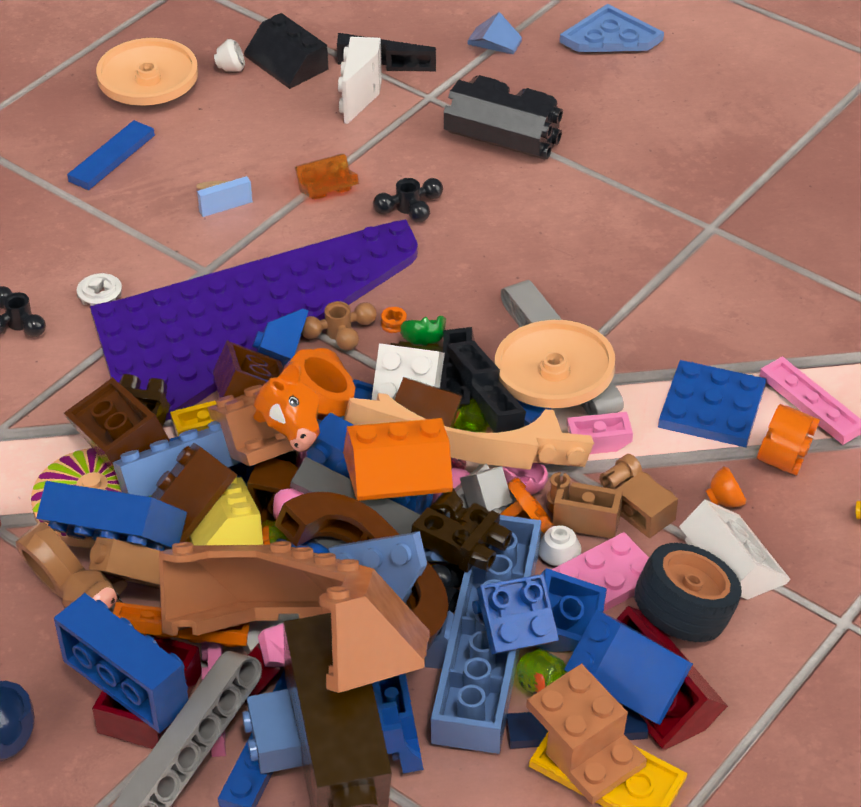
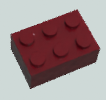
M149 635L157 642L160 648L169 654H176L184 663L189 698L202 673L199 647ZM101 691L92 707L97 733L151 749L156 746L169 728L168 726L161 733H158L104 691Z

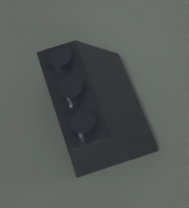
M283 13L263 21L244 51L246 58L289 89L329 70L327 44Z

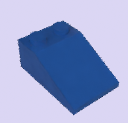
M596 610L564 670L569 672L582 663L618 702L660 725L693 663L621 621Z

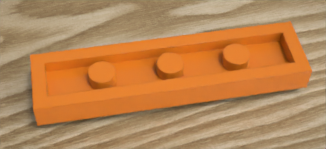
M116 602L113 614L119 618H126L133 625L134 629L141 634L153 635L156 638H182L193 643L215 642L221 643L226 647L247 645L250 622L197 636L193 635L191 627L179 630L177 635L171 636L162 632L160 607Z

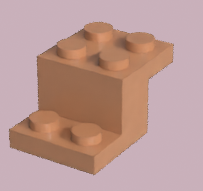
M262 385L249 387L244 390V395L236 398L233 395L221 397L215 400L216 405L207 407L210 418L221 425L230 458L248 466L295 450L283 434L269 427L267 422L260 423L254 419L253 416L256 411L254 401Z
M582 663L527 699V709L549 731L547 756L591 804L646 767L647 759L624 735L628 712Z

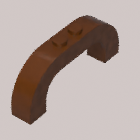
M311 492L288 500L283 504L274 524L296 547L319 536H330L341 539L346 543L400 535L381 515L366 504L354 498L332 492ZM427 562L422 575L415 581L411 589L412 593L406 604L428 628L430 633L429 649L447 617L448 596L439 575Z

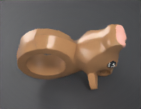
M39 522L15 541L16 547L24 561L44 585L63 599L62 604L64 608L84 593L95 601L101 600L112 613L116 602L123 603L119 594L124 591L128 583L124 579L117 577L108 580L101 571L85 570L66 543L44 522Z

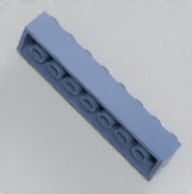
M500 515L499 524L512 531L511 543L505 551L492 545L488 547L496 551V559L488 571L472 566L468 572L464 571L431 716V744L500 754L520 649L492 655L482 613H474L472 602L479 600L476 588L481 585L535 575L541 541V520Z

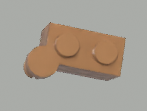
M625 454L616 460L615 466L600 474L599 480L604 488L623 491L621 517L649 539L676 520L678 498L670 490L665 489L654 481L648 473L643 472L640 462L634 455Z
M561 472L554 473L550 477L551 489L547 494V508L553 513L554 526H566L577 533L610 539L616 536L621 517L623 491L572 482L570 485V477L566 473L563 474V480H560Z

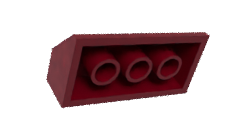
M627 606L616 618L688 660L664 631L650 623L640 610ZM692 665L660 725L641 714L640 716L647 723L649 734L662 749L666 750L705 731L728 705Z

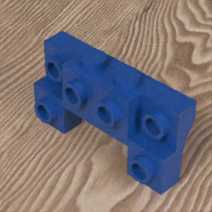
M406 673L372 683L387 753H392L393 761L400 760L403 774L424 770Z

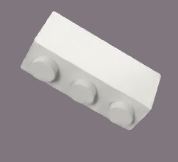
M704 499L679 526L687 536L685 542L688 545H694L711 552V554L716 555L734 571L741 583V597L748 600L783 586L791 580L737 513Z

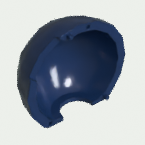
M7 680L0 681V762L14 757L24 748L31 737L35 719L33 704L29 694L20 684Z

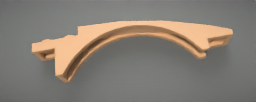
M378 393L377 400L349 398L344 420L353 425L425 419L406 409L389 395ZM547 409L531 424L507 432L481 433L444 426L450 442L451 458L527 470L531 469L533 463L585 467L594 445L591 435L562 433L554 410Z

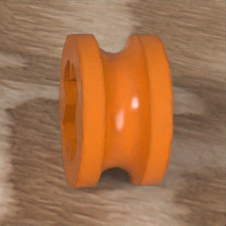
M399 307L384 309L381 313L382 329L389 333L400 332L401 324L407 319L406 312Z

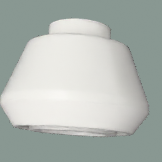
M227 39L217 48V54H214L216 65L219 69L223 68L226 72H240L245 66L242 50L235 40Z
M553 526L541 538L539 556L543 561L557 567L581 554V544L574 531L566 526Z

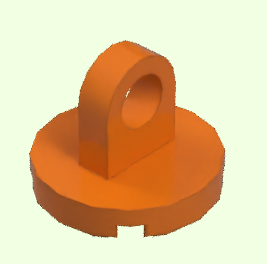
M515 477L507 483L517 501L503 510L500 515L541 520V531L544 534L549 528L554 526L537 499L526 491V485L520 478Z

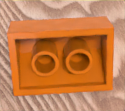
M442 418L347 426L343 454L356 500L363 501L452 492L450 442Z

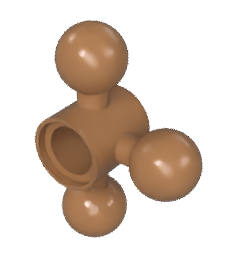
M332 302L325 307V319L319 320L314 316L306 317L301 334L307 339H315L321 334L322 330L326 329V334L329 338L336 340L337 345L341 349L349 351L354 349L359 342L358 333L351 328V322L357 321L359 324L369 325L376 319L377 312L375 307L368 302L358 304L354 312H351L350 306L344 302Z

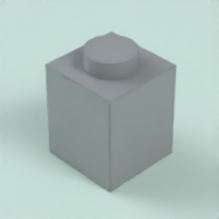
M502 466L485 469L460 478L468 508L473 503H477L489 512L493 510L500 514L502 513V506L513 503Z

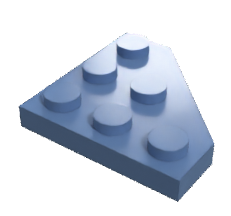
M606 4L561 33L560 43L577 52L648 51L663 41L664 32Z
M420 531L340 544L329 548V553L335 554L336 559H355L359 561V565L374 568L405 604L412 593L411 589L415 581L422 575L427 566Z

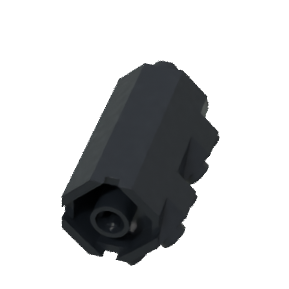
M481 75L473 77L469 82L457 81L448 98L453 99L451 106L446 105L444 109L445 130L456 135L537 158L548 159L550 157L554 144L558 145L562 137V130L559 129L563 116V109L557 107V100L553 96L529 88L522 89L518 94L513 95L509 93L510 88L506 83Z

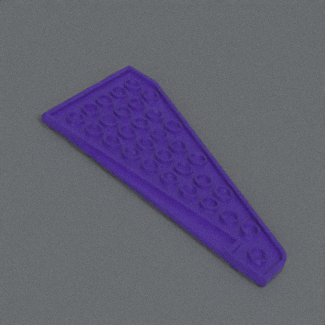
M406 219L393 221L374 227H366L364 230L120 300L90 306L110 378L113 377L117 382H120L123 374L137 376L141 380L139 389L146 390L149 379H163L167 384L166 399L170 404L165 421L171 420V411L194 406L217 391L213 370L226 341L256 351V348L252 347L257 331L263 332L270 321L301 309L308 310L307 317L314 316L319 320L325 319V307L329 303L340 301L349 305L411 265L418 255V243Z

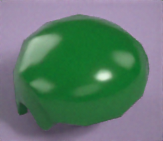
M438 316L437 320H428L427 317H424L421 321H404L400 326V333L412 345L426 346L428 343L437 344L443 338L446 318Z

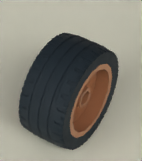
M674 542L659 546L649 557L638 578L634 598L641 613L650 623L664 631V633L684 641L707 642L717 638L727 627L739 604L742 587L734 571L716 555L694 545Z

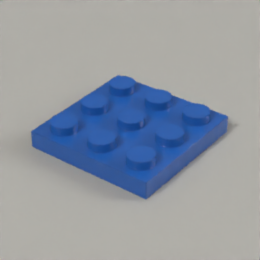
M680 360L659 418L658 428L747 448L767 379Z

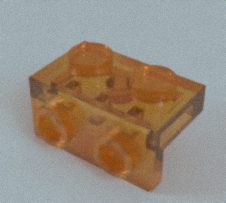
M338 154L295 167L299 190L306 196L311 197V199L324 198L328 192L335 190L336 192H346L352 189L351 186L359 184L358 174L349 169L345 154Z

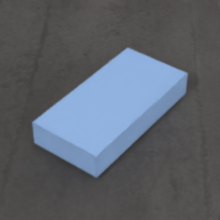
M247 176L197 191L199 212L202 217L253 202L251 181Z

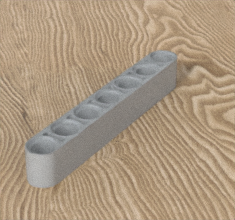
M530 280L501 289L503 305L519 327L545 320H562ZM612 381L600 395L580 404L589 416L618 413L624 408L622 395Z
M227 651L218 658L112 807H170L259 682L262 667L258 659L233 651Z

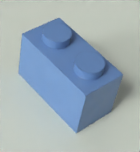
M288 689L248 696V711L242 712L245 733L252 732L253 739L248 740L251 761L258 760L260 773L264 774L303 766L301 743Z

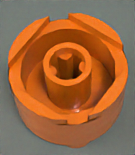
M779 404L768 426L769 429L762 441L757 459L797 476L804 461L799 456L804 457L807 455L813 438L809 437L808 434L814 436L820 419L789 406Z

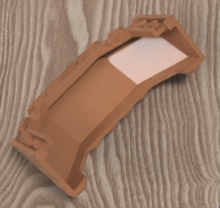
M287 541L272 542L270 545H193V543L180 542L173 544L172 549L159 552L163 633L174 636L178 634L179 630L192 627L193 635L197 636L252 621H278L279 614H299V618L331 613L333 665L329 666V673L326 674V689L340 693L415 671L425 666V656L427 655L430 638L428 628L374 568L359 565L358 560L336 559V555L333 553H314L313 548L291 547V542Z

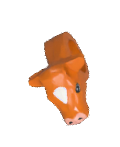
M302 349L297 351L284 366L280 376L270 378L259 389L254 401L256 411L253 417L260 423L267 422L269 427L283 434L296 451H307L320 434L317 419L323 420L330 412L340 418L345 416L349 398H354L356 387L349 373L334 358L313 349Z

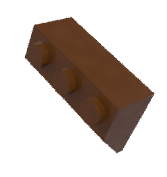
M226 341L213 370L219 398L233 395L236 398L244 395V390L249 387L263 386L270 378L280 376L283 366L280 360Z
M195 443L191 447L186 446L179 453L176 459L178 463L171 472L166 471L160 477L156 484L158 488L151 496L187 512L180 542H185L237 476L231 469Z

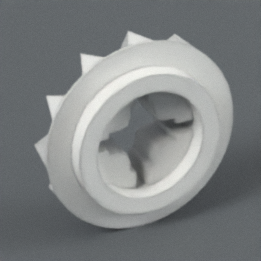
M105 273L93 274L84 278L78 284L77 296L81 299L83 305L90 304L93 306L104 302L116 301V298L121 297L122 284L113 275Z

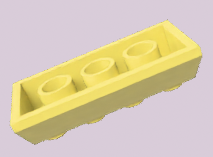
M236 476L189 536L193 545H263L261 514L242 477L237 478Z

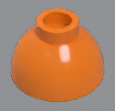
M723 466L714 474L710 484L711 488L705 491L711 502L716 505L720 504L727 508L741 507L746 504V498L730 469Z

